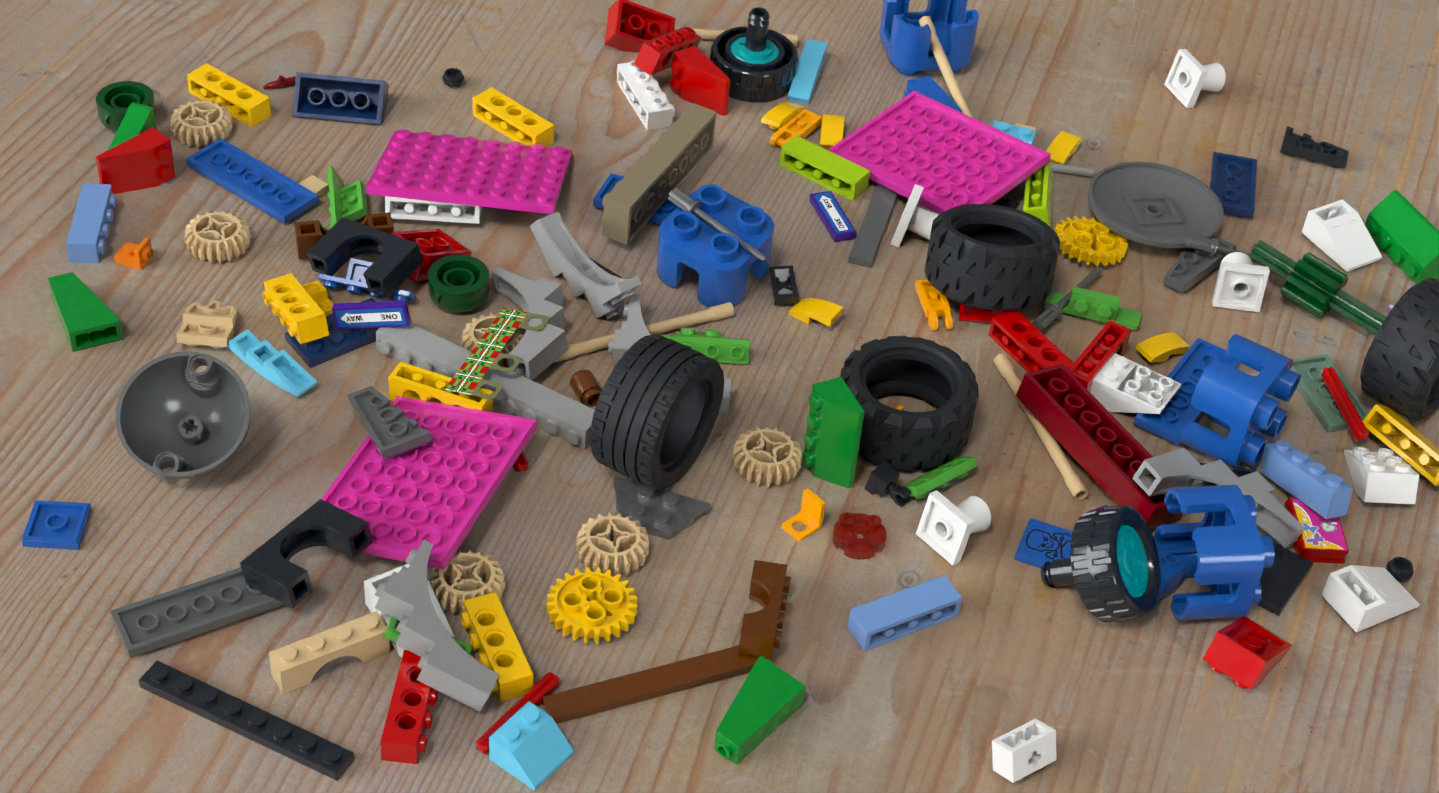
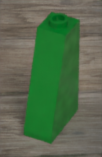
M73 272L48 278L51 297L72 352L123 340L119 318Z
M761 655L755 662L718 726L714 749L721 757L738 765L803 705L806 686Z

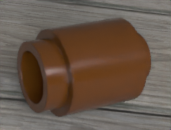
M579 370L574 373L570 380V386L582 404L588 407L597 405L603 389L590 370Z

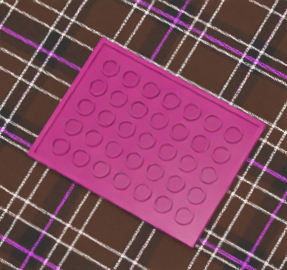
M913 91L828 149V151L870 170V180L908 199L915 184L924 187L918 204L938 214L961 205H991L1050 162V153L916 91Z
M401 129L394 131L366 185V194L553 214L571 163L572 150L562 146L550 148L544 147L541 144L522 145V143L516 141L504 143L496 139L485 141L477 140L475 137L458 138L451 134L439 136L433 135L430 132L412 133L409 130Z
M397 396L391 405L395 408L398 406L403 410L407 418H413L417 421L421 429L424 430L426 428L431 432L433 441L383 460L368 435L322 497V500L368 522L373 543L361 553L405 562L412 548L419 549L424 539L434 544L427 566L445 569L538 428L536 419Z

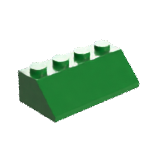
M1397 190L1392 191L1368 213L1365 226L1374 243L1415 284L1427 278L1439 280V230Z
M839 377L815 383L812 386V393L809 396V415L806 417L807 432L804 435L805 447L802 453V462L810 470L813 477L851 488L854 483L864 410L843 378Z

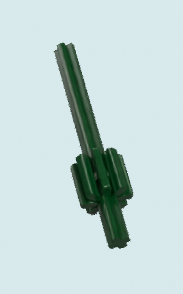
M1259 240L1253 246L1249 257L1260 265L1269 267L1270 271L1286 281L1281 288L1282 296L1319 319L1324 317L1327 311L1329 312L1333 309L1373 335L1377 334L1386 316L1342 290L1348 282V277L1345 273L1310 252L1304 254L1303 258L1296 262L1262 240Z

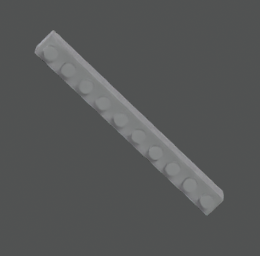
M412 323L410 326L380 327L376 331L377 350L400 362L451 378L454 377L471 353V351ZM488 369L482 379L497 381L503 384L501 391L493 398L494 407L513 416L536 419L538 428L584 450L590 445V428L594 409L513 371L504 372ZM493 384L481 386L493 392L496 391V386Z

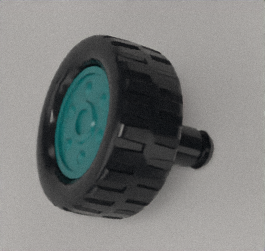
M753 8L749 12L747 26L735 27L722 32L714 39L711 46L709 60L730 78L729 97L740 101L769 102L783 97L789 92L792 80L797 72L798 52L796 47L786 36L768 29L770 15L764 8Z
M1127 505L1099 508L1085 512L1078 518L1071 536L1070 557L1057 559L1052 562L1047 561L1041 567V578L1043 583L1051 588L1075 584L1086 609L1093 617L1100 621L1109 623L1143 618L1153 611L1160 594L1161 573L1158 550L1147 522L1136 509Z

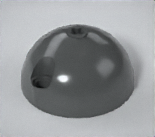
M175 352L148 362L131 376L126 383L116 408V427L123 447L137 463L150 472L159 475L166 483H175L180 479L205 476L228 463L243 445L250 425V401L241 378L225 362L200 352ZM208 366L204 372H196L198 367ZM174 467L171 471H163L165 468Z

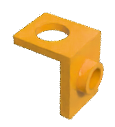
M806 488L803 490L800 513L782 523L781 528L798 542L802 541L822 528L825 502ZM803 523L807 526V529L801 532L796 531L792 528V525Z

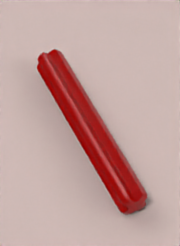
M1325 367L1321 376L1355 440H1367L1369 432L1337 372L1333 367Z
M552 672L546 673L476 741L477 750L481 751L484 755L489 754V737L526 703L531 702L538 706L542 702V697L548 696L559 686V677Z

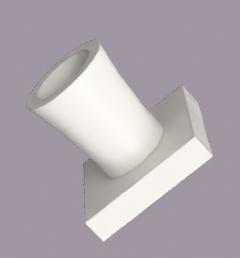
M1179 49L1164 85L1186 108H1193L1201 90L1219 92L1223 88L1226 79L1225 70L1219 63L1202 66L1187 49Z
M915 184L890 243L891 245L899 248L906 229L930 240L933 220L939 214L916 206L924 187Z
M1241 252L1226 255L1220 263L1212 306L1260 312L1270 273L1269 267L1253 265L1251 258Z
M936 490L929 493L916 535L951 565H955L961 561L970 534L985 531L989 528L991 513L987 504L977 496H970L955 506Z

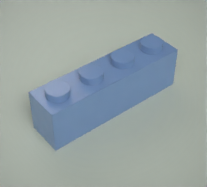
M82 184L66 242L69 262L99 263L101 253H105V238H109V223L113 222V208L117 207V195L113 194L110 184Z
M1279 440L1276 443L1265 445L1260 467L1262 474L1326 519L1348 514L1353 487L1343 481V478L1327 470L1324 465L1317 463L1308 454L1301 452L1288 441Z
M945 575L936 579H929L925 583L905 588L895 594L880 597L878 600L858 605L851 609L847 629L863 651H867L958 617L962 597Z

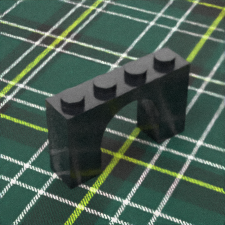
M344 217L307 252L312 270L333 276L350 258L364 253L380 254V257L363 275L369 292L385 298H389L423 263L419 245L414 241L400 238L394 234L383 232Z
M320 499L240 562L245 582L253 588L294 608L313 592L308 571L289 560L296 553L314 546L330 547L351 558H355L373 543L368 522Z

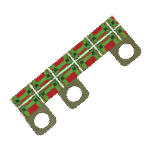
M503 308L445 390L488 399L495 398L503 388V384L497 381L482 379L488 369L504 372L514 371L521 358L500 352L517 328L540 331L549 321V317ZM537 317L542 319V324L537 327H530L526 324L530 318ZM503 358L514 360V364L508 368L500 367L498 362ZM485 384H493L496 386V391L491 394H483L480 392V387Z

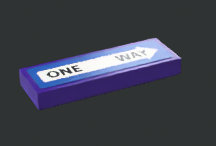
M831 191L810 194L809 201L834 242L856 238V230Z
M406 301L333 304L332 307L337 329L410 326L411 324Z

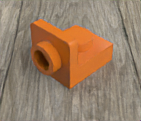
M145 237L139 245L126 241L115 253V263L142 270L152 260L154 255L151 239Z

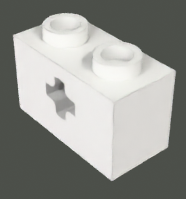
M1035 718L992 740L993 771L1014 783L1056 761V730Z

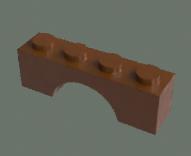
M390 212L366 215L361 223L389 234L394 232ZM319 220L294 222L299 260L308 259L307 252L329 231L322 226Z
M759 560L754 561L749 599L759 603L763 609L744 614L738 654L757 657L762 655L765 658L772 659L774 647H780L782 631L777 629H783L785 613L780 612V610L786 611L788 594H783V592L789 593L791 577L786 576L787 565Z

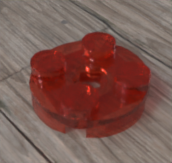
M843 513L834 525L832 541L837 550L838 546L844 550L845 556L852 559L866 560L873 558L876 552H881L884 549L887 533L885 527L881 524V518L877 515ZM855 534H861L863 538H857Z

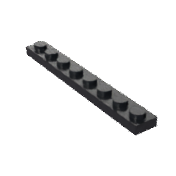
M158 660L139 679L140 688L336 781L341 778L354 761V752Z

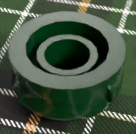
M120 81L105 86L96 96L98 117L101 123L106 128L117 132L132 102L153 107L155 118L156 108L152 89L143 83L135 81Z
M450 255L438 259L429 268V295L431 300L445 311L453 313L470 312L481 306L488 297L489 270L482 261L475 257Z

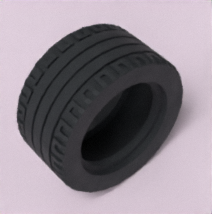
M660 334L644 336L636 341L615 365L603 387L593 414L590 428V447L597 462L655 490L669 488L678 482L700 455L715 425L724 392V373L719 363L692 348Z

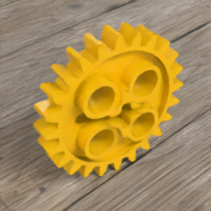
M1074 216L1073 220L1066 217V220H1060V223H1057L1054 229L1060 239L1061 253L1069 254L1070 259L1077 258V262L1083 260L1087 265L1093 262L1096 266L1099 263L1107 266L1108 262L1114 265L1116 261L1121 262V259L1125 257L1128 247L1127 238L1112 231L1100 220L1098 222L1095 221L1094 217L1090 220L1085 216H1082V219Z
M586 567L585 573L575 569L574 576L564 573V580L557 578L556 586H551L550 594H547L549 622H555V630L563 628L564 637L572 633L573 641L583 637V641L586 644L589 638H593L594 642L598 644L599 638L603 637L607 642H610L611 634L619 638L621 630L627 632L629 624H634V617L637 616V596H634L635 589L629 588L628 580L621 582V574L612 577L610 569L604 574L601 573L600 567H597L595 572H591L589 567Z

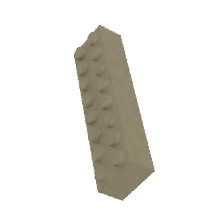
M692 103L687 110L681 113L676 122H672L670 128L661 134L659 140L650 146L648 152L639 158L637 164L627 171L626 176L616 183L610 193L604 196L602 201L604 214L601 219V224L603 225L602 235L626 245L634 238L670 196V191H673L675 187L678 188L713 149L716 111Z

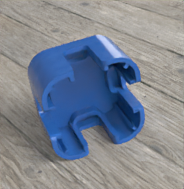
M910 0L883 1L879 36L891 62L901 74L916 76L921 71L940 70L930 47L932 31L928 24H925V26H920L919 20L924 16L931 18L953 73L959 72L961 68L970 64L979 14L977 10H966L968 0H928L927 8L922 12H908Z
M713 184L704 185L700 189L693 191L689 197L695 201L699 200L702 211L739 236L743 242L759 250L766 257L767 261H762L746 251L742 245H739L735 236L721 233L697 215L677 207L661 223L659 228L657 275L662 282L674 288L682 280L684 263L699 273L697 299L701 304L710 308L730 302L735 307L745 296L750 266L752 265L751 274L759 279H762L769 271L774 222L761 208L752 206L724 191L720 186Z
M1234 334L1228 341L1226 352L1231 355L1233 360L1260 373L1257 376H1251L1219 360L1211 361L1196 385L1191 404L1194 408L1206 413L1208 420L1229 429L1228 437H1223L1195 422H1189L1182 430L1180 443L1215 460L1221 459L1229 466H1241L1243 463L1255 467L1263 455L1264 447L1268 442L1263 436L1267 435L1276 439L1282 431L1289 412L1279 408L1281 400L1289 402L1299 385L1301 375L1291 370L1293 359L1239 334Z
M1237 485L1169 489L1164 502L1170 513H1205V516L1198 523L1160 525L1155 530L1154 540L1161 548L1174 555L1180 563L1187 567L1181 579L1195 578L1198 585H1209L1211 592L1175 594L1170 604L1174 617L1178 621L1246 616L1250 606L1258 605L1260 602V578L1263 568H1271L1275 556L1271 537L1269 535H1260L1257 528V509L1254 498L1251 495H1243Z

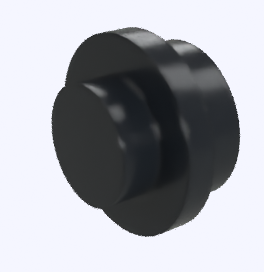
M449 68L445 70L442 81L449 87H458L464 82V75L457 68Z
M1403 557L1393 558L1386 566V570L1400 582L1409 581L1414 573L1412 563Z

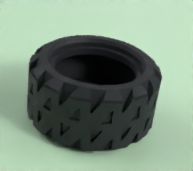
M968 204L953 207L940 213L933 220L924 270L925 275L931 285L939 292L964 305L996 311L1025 309L1045 301L1051 294L1060 249V239L1058 234L1044 221L1021 210L990 204Z
M1427 278L1413 285L1399 299L1375 335L1361 369L1360 378L1363 393L1411 421L1423 419L1439 408V280L1435 278Z
M888 336L885 339H874L863 344L860 351L854 350L845 360L840 377L843 378L864 410L858 451L863 455V459L878 466L886 461L895 470L900 471L915 469L924 471L937 468L943 462L948 463L962 452L971 435L978 400V383L976 382L973 370L967 362L961 360L959 354L946 346H941L935 343V341L928 339ZM885 394H906L924 399L935 405L938 409L926 412L903 411L889 407L876 400L875 397Z

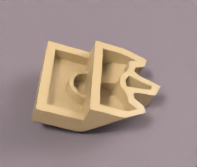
M215 300L205 306L198 302H193L183 313V324L176 334L177 343H184L187 346L207 345L216 349L227 347L228 341L234 335L237 310L234 306L220 307L221 302Z

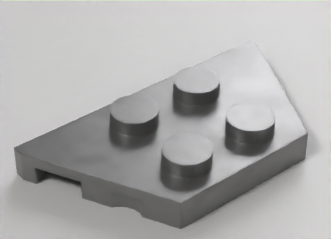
M614 476L613 489H615V502L618 514L621 513V516L624 518L631 515L632 521L639 520L641 527H645L647 534L670 540L678 535L682 529H687L693 525L694 519L699 515L704 514L706 516L710 512L711 503L666 490H655L641 483Z

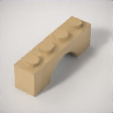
M375 611L270 651L271 675L281 693L286 694L309 685L315 673L326 663L336 658L354 656L365 663L390 653V641L383 637L387 626L378 612Z

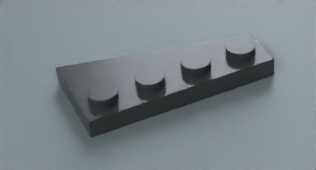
M1214 236L1211 238V240L1213 238L1218 239V245L1236 250V245ZM1187 247L1179 255V260L1174 262L1164 276V285L1184 293L1217 268L1226 254L1216 252L1214 256H1209L1207 252Z
M372 386L347 395L351 407L383 460L433 441L431 432L426 428L424 430L421 429L417 421L413 418H407L403 410L398 406L396 408L390 404V400Z

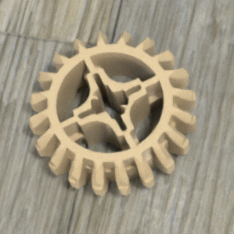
M205 99L203 101L195 100L192 103L187 101L186 105H179V109H174L170 119V128L175 140L180 141L182 145L188 144V147H207L220 138L223 140L229 138V133L232 132L233 127L232 116L227 107L222 106V103L215 104L214 100L207 102Z
M215 210L214 213L205 212V215H197L196 219H191L190 224L186 225L184 238L189 253L193 254L194 258H200L201 261L209 260L210 263L213 261L221 263L223 260L230 262L231 258H239V254H244L246 249L249 248L251 233L247 221L243 220L242 216H236L234 212L228 214L225 210L222 212H216Z
M492 313L489 316L481 314L480 319L473 318L471 323H466V328L462 333L461 347L472 352L497 316ZM517 328L500 353L509 354L521 341L526 329ZM509 358L499 360L498 364L507 368L510 367Z
M756 426L754 431L747 429L746 434H740L739 439L734 444L732 453L735 471H739L740 477H746L748 483L755 481L757 486L762 483L766 484L767 487L770 484H775L779 487L781 482L788 484L790 479H795L797 472L801 469L803 457L800 442L795 441V436H788L787 430L779 432L777 427L772 430L767 426L765 429H760Z
M609 512L605 517L598 514L596 519L589 518L587 524H582V528L578 531L576 551L577 555H579L580 563H584L585 567L593 569L594 572L597 567H600L603 574L610 569L611 574H614V576L620 573L628 576L630 571L637 572L639 566L644 565L647 555H649L650 540L645 527H641L639 520L632 521L631 515L624 518L621 516V513L617 516H612Z
M471 549L468 553H462L458 550L457 555L452 557L445 569L433 567L429 577V583L443 611L450 609L452 615H455L457 612H464V600L494 592L497 593L499 600H501L505 589L504 572L500 568L499 562L493 561L491 555L484 556L482 551H479L477 554L472 553Z

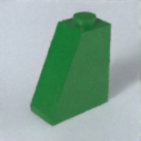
M132 102L108 150L152 127L156 129L153 107Z

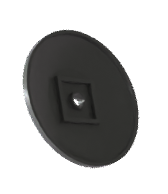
M1125 162L1109 166L1095 175L1088 190L1090 208L1105 226L1127 239L1149 246L1185 248L1188 234L1211 239L1217 234L1223 221L1222 204L1217 195L1205 183L1184 171L1162 164Z

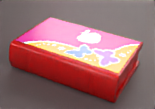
M1288 498L1284 508L1305 528L1294 543L1293 547L1296 554L1316 563L1344 564V558L1349 553L1340 518L1326 519L1299 499Z

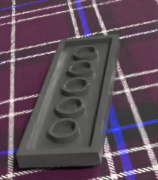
M240 567L111 610L110 613L128 656L132 658L286 604L246 584Z

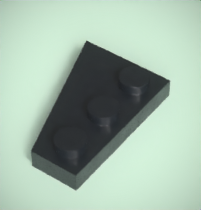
M1287 126L1280 152L1290 157L1306 158L1310 162L1326 163L1334 168H1345L1349 151L1328 142L1317 143L1311 139V135L1304 133L1303 136L1293 133V128Z

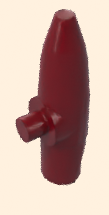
M280 75L276 81L264 85L263 88L273 90L288 87L296 83V77L284 78Z

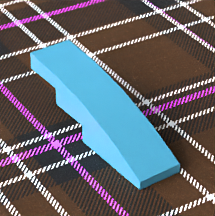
M807 39L797 65L796 75L791 83L788 101L809 105L816 81L819 79L828 43Z
M248 329L228 341V348L243 362L268 381L296 397L317 385V381L284 349L280 352L277 351L266 339L261 342Z

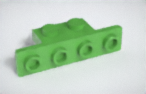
M332 166L329 167L326 181L329 186L327 194L331 205L329 206L332 217L330 221L331 228L342 217L355 221L368 215L365 185L362 181L358 180L344 187L341 177Z
M1073 286L1070 302L1061 309L1062 313L1101 323H1107L1111 320L1132 330L1138 329L1141 312L1118 307L1121 297ZM1051 291V294L1045 300L1044 308L1049 303L1057 304L1067 294Z
M685 327L681 328V331H675V335H662L716 360L718 363H749L750 340L725 338V334L720 333L718 329H705V332H695L694 328Z

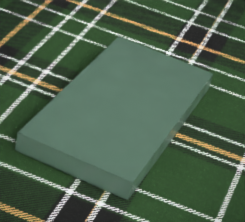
M1327 354L1293 359L1291 370L1301 375L1297 390L1327 433L1347 430L1349 427L1321 376L1325 367H1333L1362 421L1365 419L1368 411Z

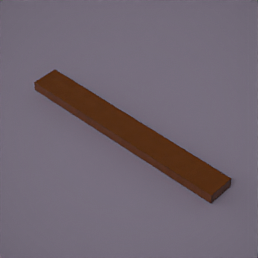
M738 645L542 697V704L546 713L552 716L556 724L749 673L759 657L738 654Z

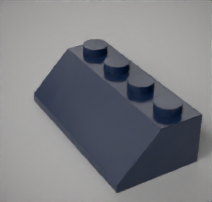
M297 72L292 117L381 125L387 108L389 85L385 80Z

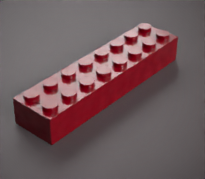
M1063 364L1025 373L1016 397L1118 505H1127L1136 509L1143 516L1150 529L1182 518L1184 513H1170L1164 502L1166 494L1149 497L1132 479L1143 461L1153 456Z

